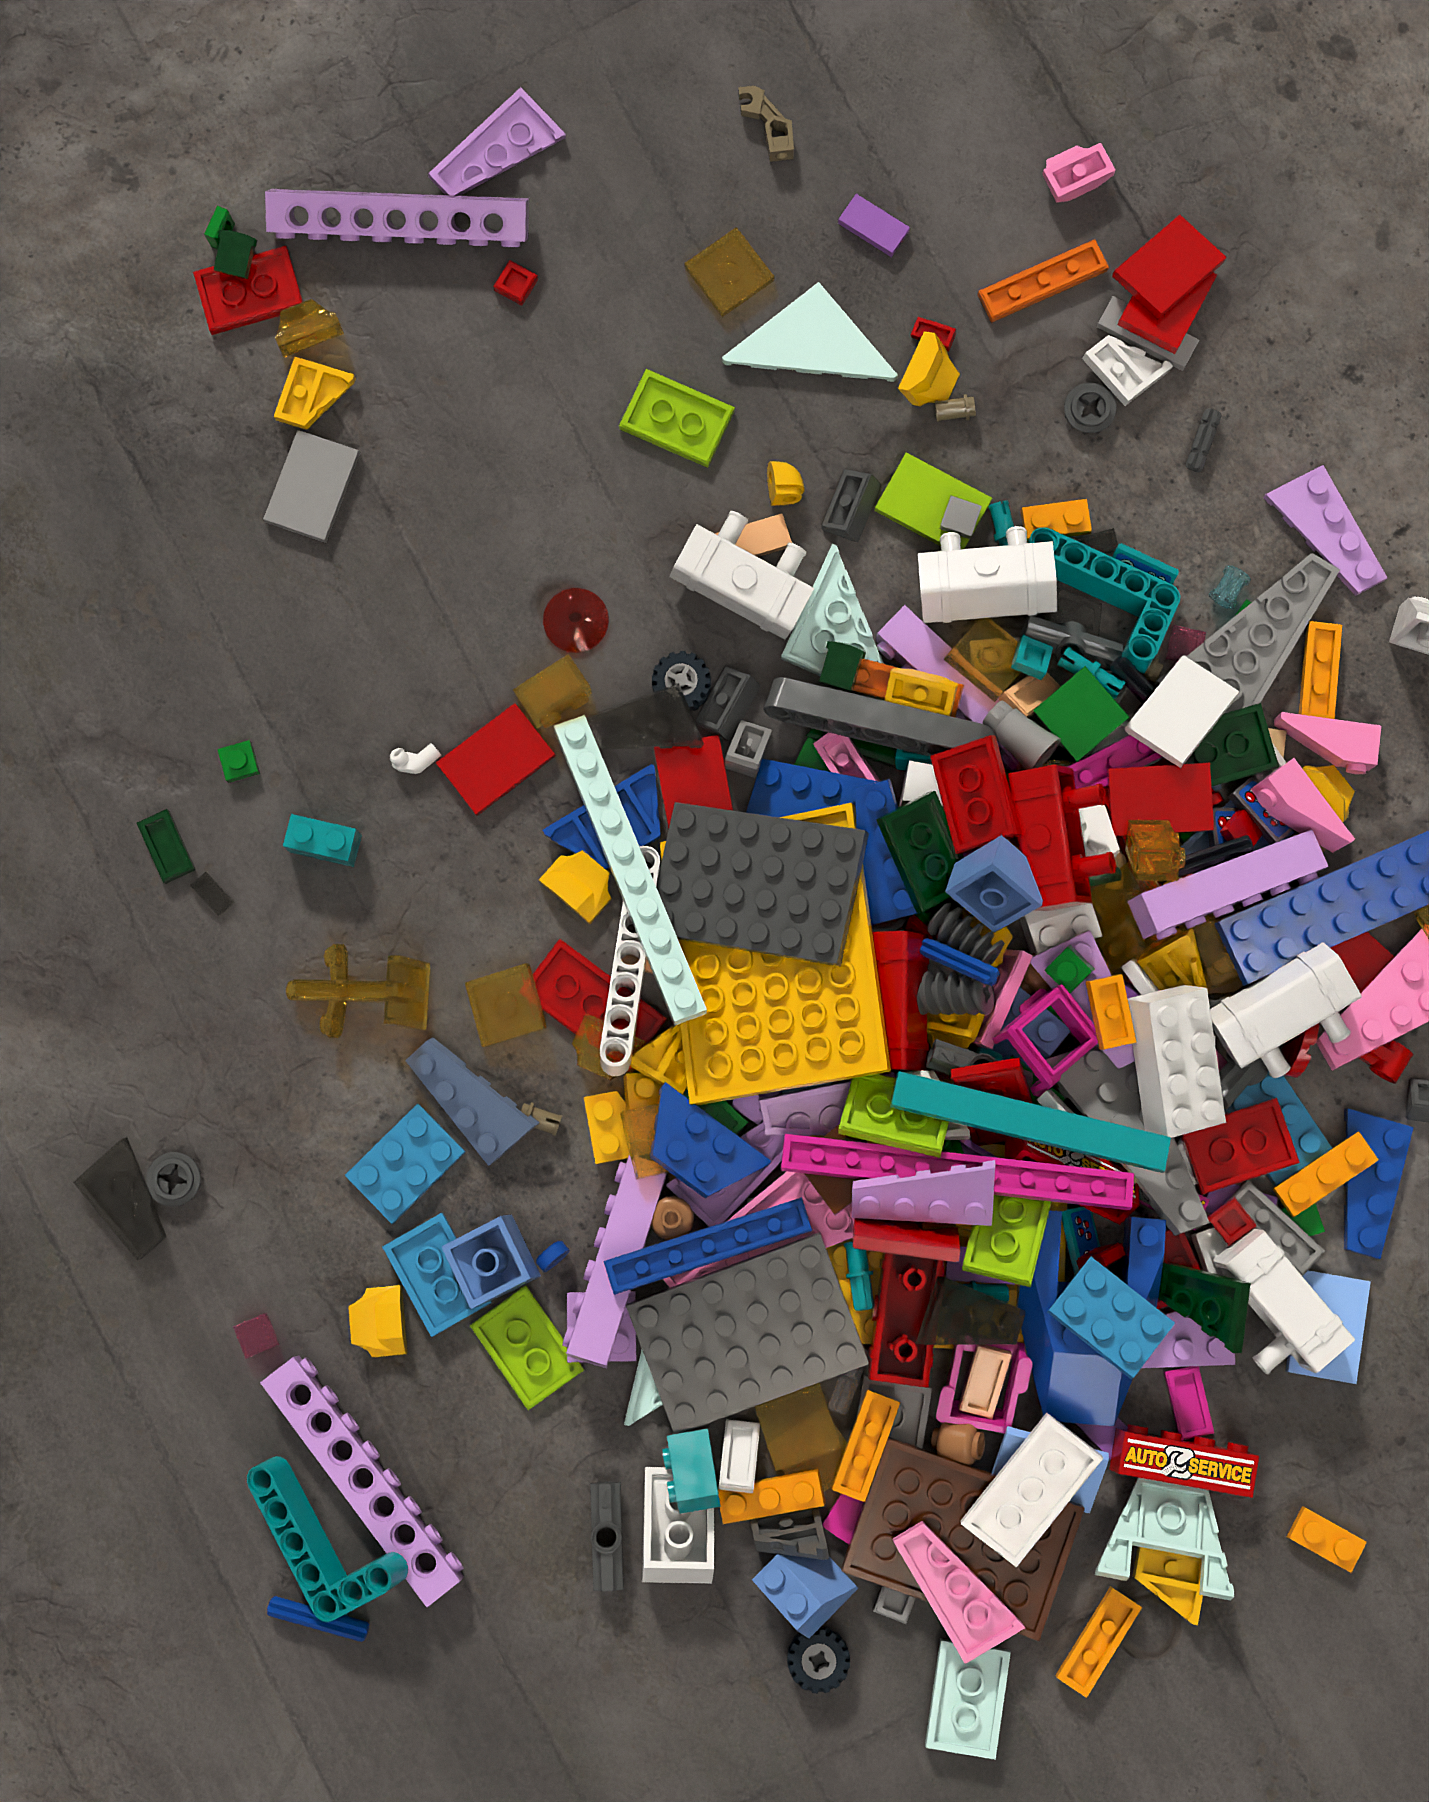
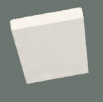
M1183 655L1126 725L1125 732L1181 768L1237 698L1239 691Z

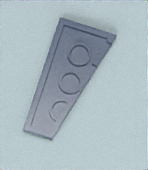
M435 1038L427 1040L405 1060L488 1166L497 1161L540 1123L531 1115L527 1117L517 1109V1104L507 1096L502 1097L490 1087L491 1083L481 1075L477 1077L467 1069L465 1062Z

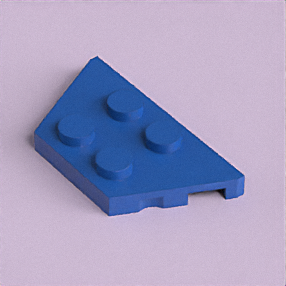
M650 764L614 786L639 847L648 846L661 838L655 767L653 764ZM584 805L543 829L546 837L570 852L576 854L583 850L604 869H610Z
M665 1082L661 1086L650 1158L703 1198H707L769 1165L770 1159L695 1104L690 1105L689 1099Z

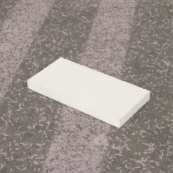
M1046 1413L960 1520L961 1525L1017 1567L1100 1464L1103 1456L1050 1414Z

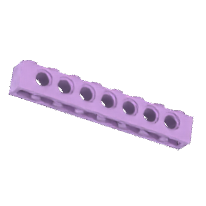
M270 189L265 191L266 232H276V238H295V233H308V239L326 240L327 234L340 235V240L359 241L360 235L372 236L373 242H392V237H404L405 243H424V238H437V244L443 245L456 244V239L469 240V245L487 246L488 240L501 241V246L520 247V242H525L528 239L529 198ZM296 206H301L308 212L307 223L303 224L295 219L294 209ZM329 207L339 211L341 221L338 225L331 224L327 220L326 211ZM364 208L372 213L373 223L371 226H365L359 221L358 212L360 209ZM392 210H399L405 215L406 222L403 227H397L392 224L390 220ZM425 211H431L436 214L438 218L436 228H428L424 225L422 215ZM463 212L469 216L471 221L469 229L463 230L456 226L454 221L456 213ZM495 213L502 218L503 227L501 230L494 231L488 227L486 222L488 214Z
M299 1355L292 1357L261 1381V1385L386 1553L395 1552L404 1557L408 1565L406 1580L424 1605L428 1607L462 1580L464 1576L460 1571L464 1568L454 1553L450 1552L447 1555L439 1544L443 1540L432 1524L426 1526L418 1516L422 1513L418 1504L411 1496L404 1497L398 1489L401 1483L390 1468L384 1470L377 1461L380 1457L377 1449L369 1440L365 1443L356 1432L359 1430L356 1421L348 1412L343 1415L336 1405L339 1401L336 1394L328 1385L322 1387L315 1377L318 1371L307 1357L303 1360ZM299 1385L307 1386L311 1392V1398L307 1404L298 1402L295 1397V1390ZM320 1412L328 1414L332 1421L331 1428L326 1432L319 1430L315 1423L316 1416ZM340 1440H345L352 1446V1455L349 1459L339 1457L336 1452V1445ZM361 1468L368 1469L373 1475V1483L369 1487H364L357 1481V1472ZM386 1496L393 1501L394 1510L392 1514L386 1515L378 1510L377 1501L379 1497ZM406 1524L414 1529V1541L407 1543L399 1538L398 1528L400 1525ZM420 1554H432L436 1560L435 1569L424 1570L419 1564Z

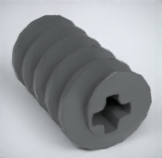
M946 903L930 921L927 932L931 936H937L938 942L947 944V946L991 965L998 957L1005 943L1000 940L992 945L991 941L994 937L992 931L984 936L980 935L984 928L983 923H979L972 928L971 924L974 920L972 914L962 919L961 915L964 907L960 905L952 910V903Z
M926 971L917 993L918 1009L922 1015L927 1013L932 1015L940 1013L945 1015H951L952 1013L957 1015L965 1013L970 1015L978 1013L988 1015L991 1013L995 1001L993 986L983 984L964 974L960 978L955 971L949 973L948 980L946 974L942 971L936 974L935 979L932 972Z

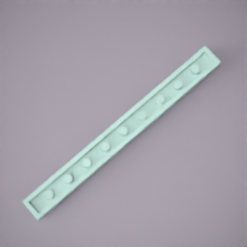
M585 715L554 725L555 735L674 1026L707 1014V1008Z

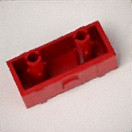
M1048 765L1008 773L1010 792L1022 835L1017 836L1018 849L1027 857L1043 899L1042 906L1035 909V911H1051L1092 904L1089 877L1109 873L1114 874L1116 872V861L1112 852L1086 857L1079 809L1105 805L1106 792L1104 786L1099 783L1076 789L1073 768L1061 765Z
M910 931L872 932L891 1071H927V1051H929V1042H927V1014L922 1015L919 1012L917 993L922 977L928 971L929 958L920 953L922 941L928 938V935Z
M883 1253L879 1265L881 1271L878 1295L874 1297L872 1311L874 1327L872 1343L868 1353L870 1359L867 1377L869 1380L929 1388L930 1372L934 1361L933 1347L941 1282L945 1271L944 1261Z

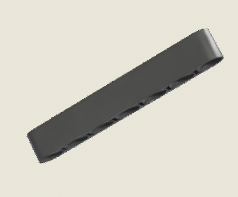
M778 677L773 680L763 709L766 715L778 721L929 757L989 735H996L992 728L981 723L784 677Z

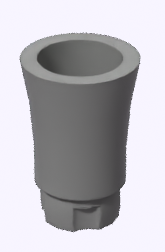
M1003 700L999 701L983 720L984 725L989 726L995 731L997 741L1026 770L1042 767L1061 741V738L1043 729L1018 709H1013Z

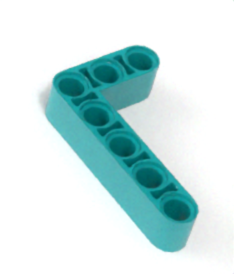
M1042 527L1034 530L1027 543L1053 541L1056 579L1138 617L1121 656L1126 657L1143 675L1157 655L1181 598L1179 590L1162 579L1052 529Z
M279 1456L271 1457L249 1470L247 1474L248 1487L310 1608L319 1620L331 1622L383 1595L406 1579L408 1575L407 1562L403 1556L395 1552L387 1553L347 1575L287 1460Z

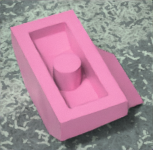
M1098 143L1090 148L1075 146L1047 159V166L1042 174L1057 203L1070 201L1098 188L1114 176L1116 169L1102 144Z

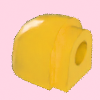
M770 461L768 463L767 482L771 506L789 505L799 502L805 491L800 472L786 462Z

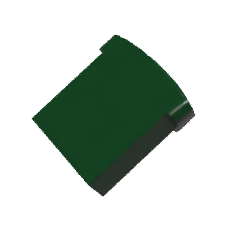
M219 230L218 238H220L214 271L248 279L254 249L257 246L258 240L243 233Z
M827 641L826 648L828 652L819 681L853 691L861 661L865 658L866 651L853 644Z

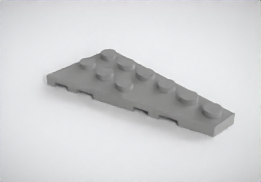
M1311 553L1186 656L1239 691L1237 698L1225 713L1261 703L1340 569ZM1171 670L1160 677L1154 685L1158 687Z
M1096 1044L1061 1075V1079L1057 1082L1060 1087L1057 1089L1065 1099L1068 1097L1080 1111L1081 1116L1145 1131L1135 1061L1118 1069L1104 1051L1099 1049V1045ZM1072 1051L1046 1059V1061L1053 1068ZM1174 1137L1170 1141L1166 1169L1163 1173L1122 1164L1128 1173H1134V1184L1137 1183L1147 1195L1151 1207L1161 1219L1166 1220L1167 1227L1175 1236L1210 1223Z

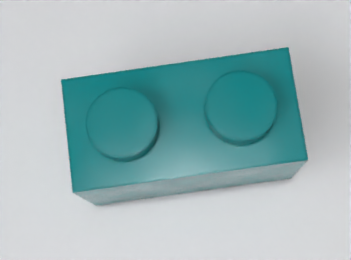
M291 814L283 847L290 853L354 867L362 835L355 828Z
M708 1429L667 1435L669 1448L662 1449L665 1470L672 1469L673 1481L667 1482L670 1503L677 1502L680 1514L721 1507Z

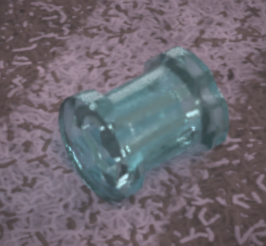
M1226 565L1222 571L1224 576L1216 589H1211L1208 595L1218 605L1227 609H1234L1237 605L1236 598L1242 588L1249 585L1251 578L1241 569Z

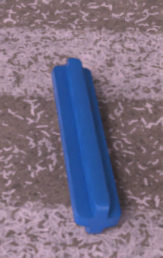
M926 938L922 941L920 953L923 956L983 984L993 986L997 983V977L1000 975L998 968L936 940Z
M277 1596L271 1598L267 1608L268 1616L360 1642L366 1639L369 1631V1623L343 1615L331 1622H323L314 1615L309 1605Z

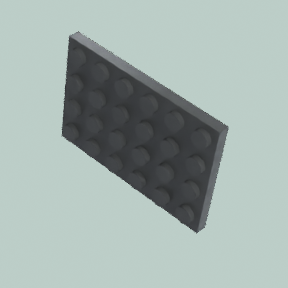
M675 802L656 888L675 934L680 940L841 967L869 833L866 830Z
M820 1232L626 1304L674 1434L686 1432L869 1364L867 1354Z

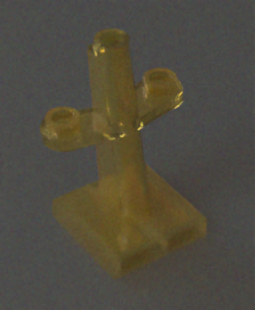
M333 944L324 953L325 964L327 967H330L331 980L293 979L286 986V995L289 1000L329 1002L327 1013L322 1015L320 1019V1030L322 1034L327 1035L329 1038H339L342 1035L347 1002L385 1003L383 1024L411 1030L427 1029L430 963L401 955H388L386 981L348 980L347 948L344 944Z

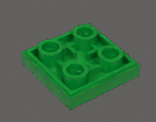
M1086 666L1033 710L1050 731L1061 738L1060 742L1076 761L1080 760L1129 718V715Z

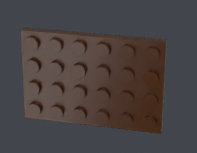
M888 1437L868 1495L862 1505L841 1570L844 1573L928 1602L892 1540L894 1537L923 1521L1024 1624L1025 1629L1017 1634L1040 1641L1085 1508L1083 1505L1069 1501L1020 1564L1015 1567L961 1525L960 1522L996 1475L973 1466L960 1464L936 1453Z

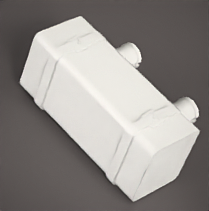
M730 511L718 535L696 524L669 577L682 583L687 589L696 591L759 625L766 632L770 631L785 640L793 630L814 590L810 585L793 577L807 552L796 544L788 543L784 554L775 567L735 545L743 528L748 523V519L743 515Z
M1015 526L1006 531L1008 542L1006 546L961 549V537L958 533L948 532L940 537L941 551L918 553L923 622L951 623L955 620L1025 614L1033 616L1037 615V613L1057 612V579L1053 541L1027 543V530L1024 527Z
M1322 942L1311 950L1297 955V958L1242 991L1221 1000L1220 1004L1210 1009L1212 1027L1226 1052L1241 1069L1261 1058L1270 1076L1278 1078L1286 1074L1291 1068L1280 1051L1279 1046L1318 1023L1322 1024L1331 1043L1344 1040L1351 1032L1345 1025L1339 1011L1362 998V995L1339 955Z
M1253 1228L1228 1246L1213 1260L1226 1277L1251 1283L1248 1304L1276 1337V1339L1252 1358L1267 1375L1289 1355L1293 1356L1302 1368L1318 1373L1351 1345L1355 1338L1344 1327L1343 1321L1338 1315L1329 1309L1284 1255L1285 1252L1280 1246L1276 1245L1264 1230Z

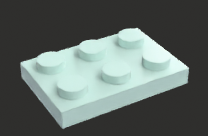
M940 1638L925 1740L926 1748L996 1760L1010 1650L993 1647L965 1664L952 1641Z

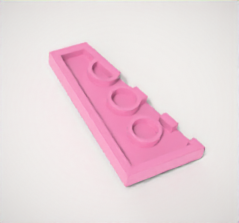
M923 1521L892 1539L965 1664L1025 1629L1024 1624Z

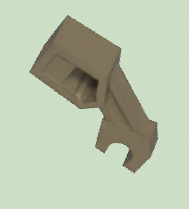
M756 86L738 87L739 100L750 99L752 101L748 105H741V116L758 120L761 118L765 122L764 135L769 161L793 159L792 120L783 117L764 95L765 90ZM772 130L784 132L785 136L772 137Z

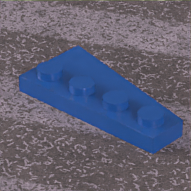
M886 779L855 788L856 827L869 833L863 859V868L871 925L917 914L876 821L881 816L898 808L891 780Z

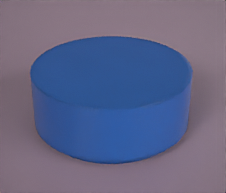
M557 1241L538 1256L536 1264L543 1272H547L563 1260L570 1250L563 1241Z

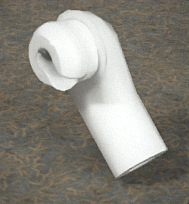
M430 743L418 754L404 752L403 748H397L391 752L390 761L392 766L399 772L418 774L441 757V754Z

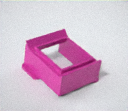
M1063 984L1049 991L1045 989L1037 990L1019 1006L1020 1015L992 1038L995 1044L1008 1039L1039 1080L1030 1087L1032 1094L1036 1097H1040L1061 1079V1075L1098 1043L1095 1025ZM1050 1005L1080 1042L1078 1047L1053 1068H1051L1022 1030Z
M958 1330L955 1336L946 1386L942 1387L939 1396L936 1419L941 1423L972 1424L978 1429L1005 1434L1007 1426L1012 1427L1018 1394L1026 1392L1031 1374L1032 1360L1026 1356L1024 1343ZM977 1342L1011 1351L1012 1364L1002 1409H995L993 1419L960 1411L958 1408L960 1401L953 1400L963 1350L975 1352Z

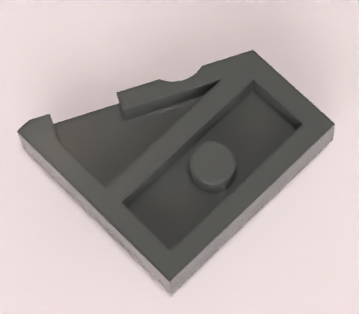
M818 1507L750 1519L756 1551L821 1560L829 1559Z

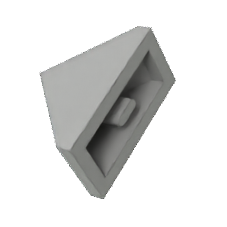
M741 720L726 754L725 769L756 778L772 729Z

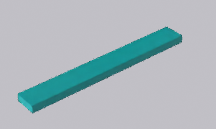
M900 1071L897 1073L890 1105L891 1108L1163 1173L1166 1169L1171 1137Z

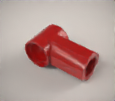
M1393 1040L1359 1057V1059L1370 1065L1369 1069L1377 1076L1396 1084L1414 1054L1408 1048Z

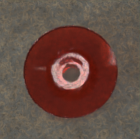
M570 588L559 592L549 601L544 611L543 625L547 637L556 647L571 653H581L594 648L603 640L608 630L609 616L604 602L595 593L582 588ZM577 612L582 617L580 621L572 622L569 620V616Z

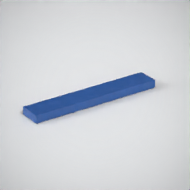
M801 1197L603 1262L613 1294L616 1295L811 1232L812 1228Z

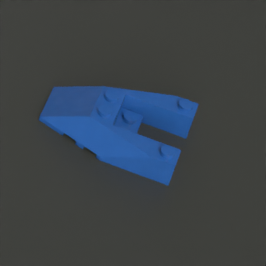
M1049 1211L1032 1285L1027 1287L1018 1284L1016 1315L1021 1327L1025 1350L1028 1357L1032 1360L1031 1370L1042 1415L1044 1416L1048 1413L1059 1422L1114 1426L1132 1380L1047 1313L1070 1283L1058 1281L1062 1211ZM1127 1217L1124 1221L1123 1248L1126 1255L1122 1257L1121 1280L1157 1308L1165 1251L1166 1220Z

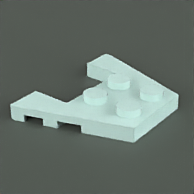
M1138 1477L1098 1563L1095 1575L1127 1581L1130 1576L1132 1545L1201 1558L1202 1560L1199 1595L1231 1601L1234 1598L1233 1585L1229 1582L1225 1553H1222L1217 1535L1219 1530L1209 1490Z

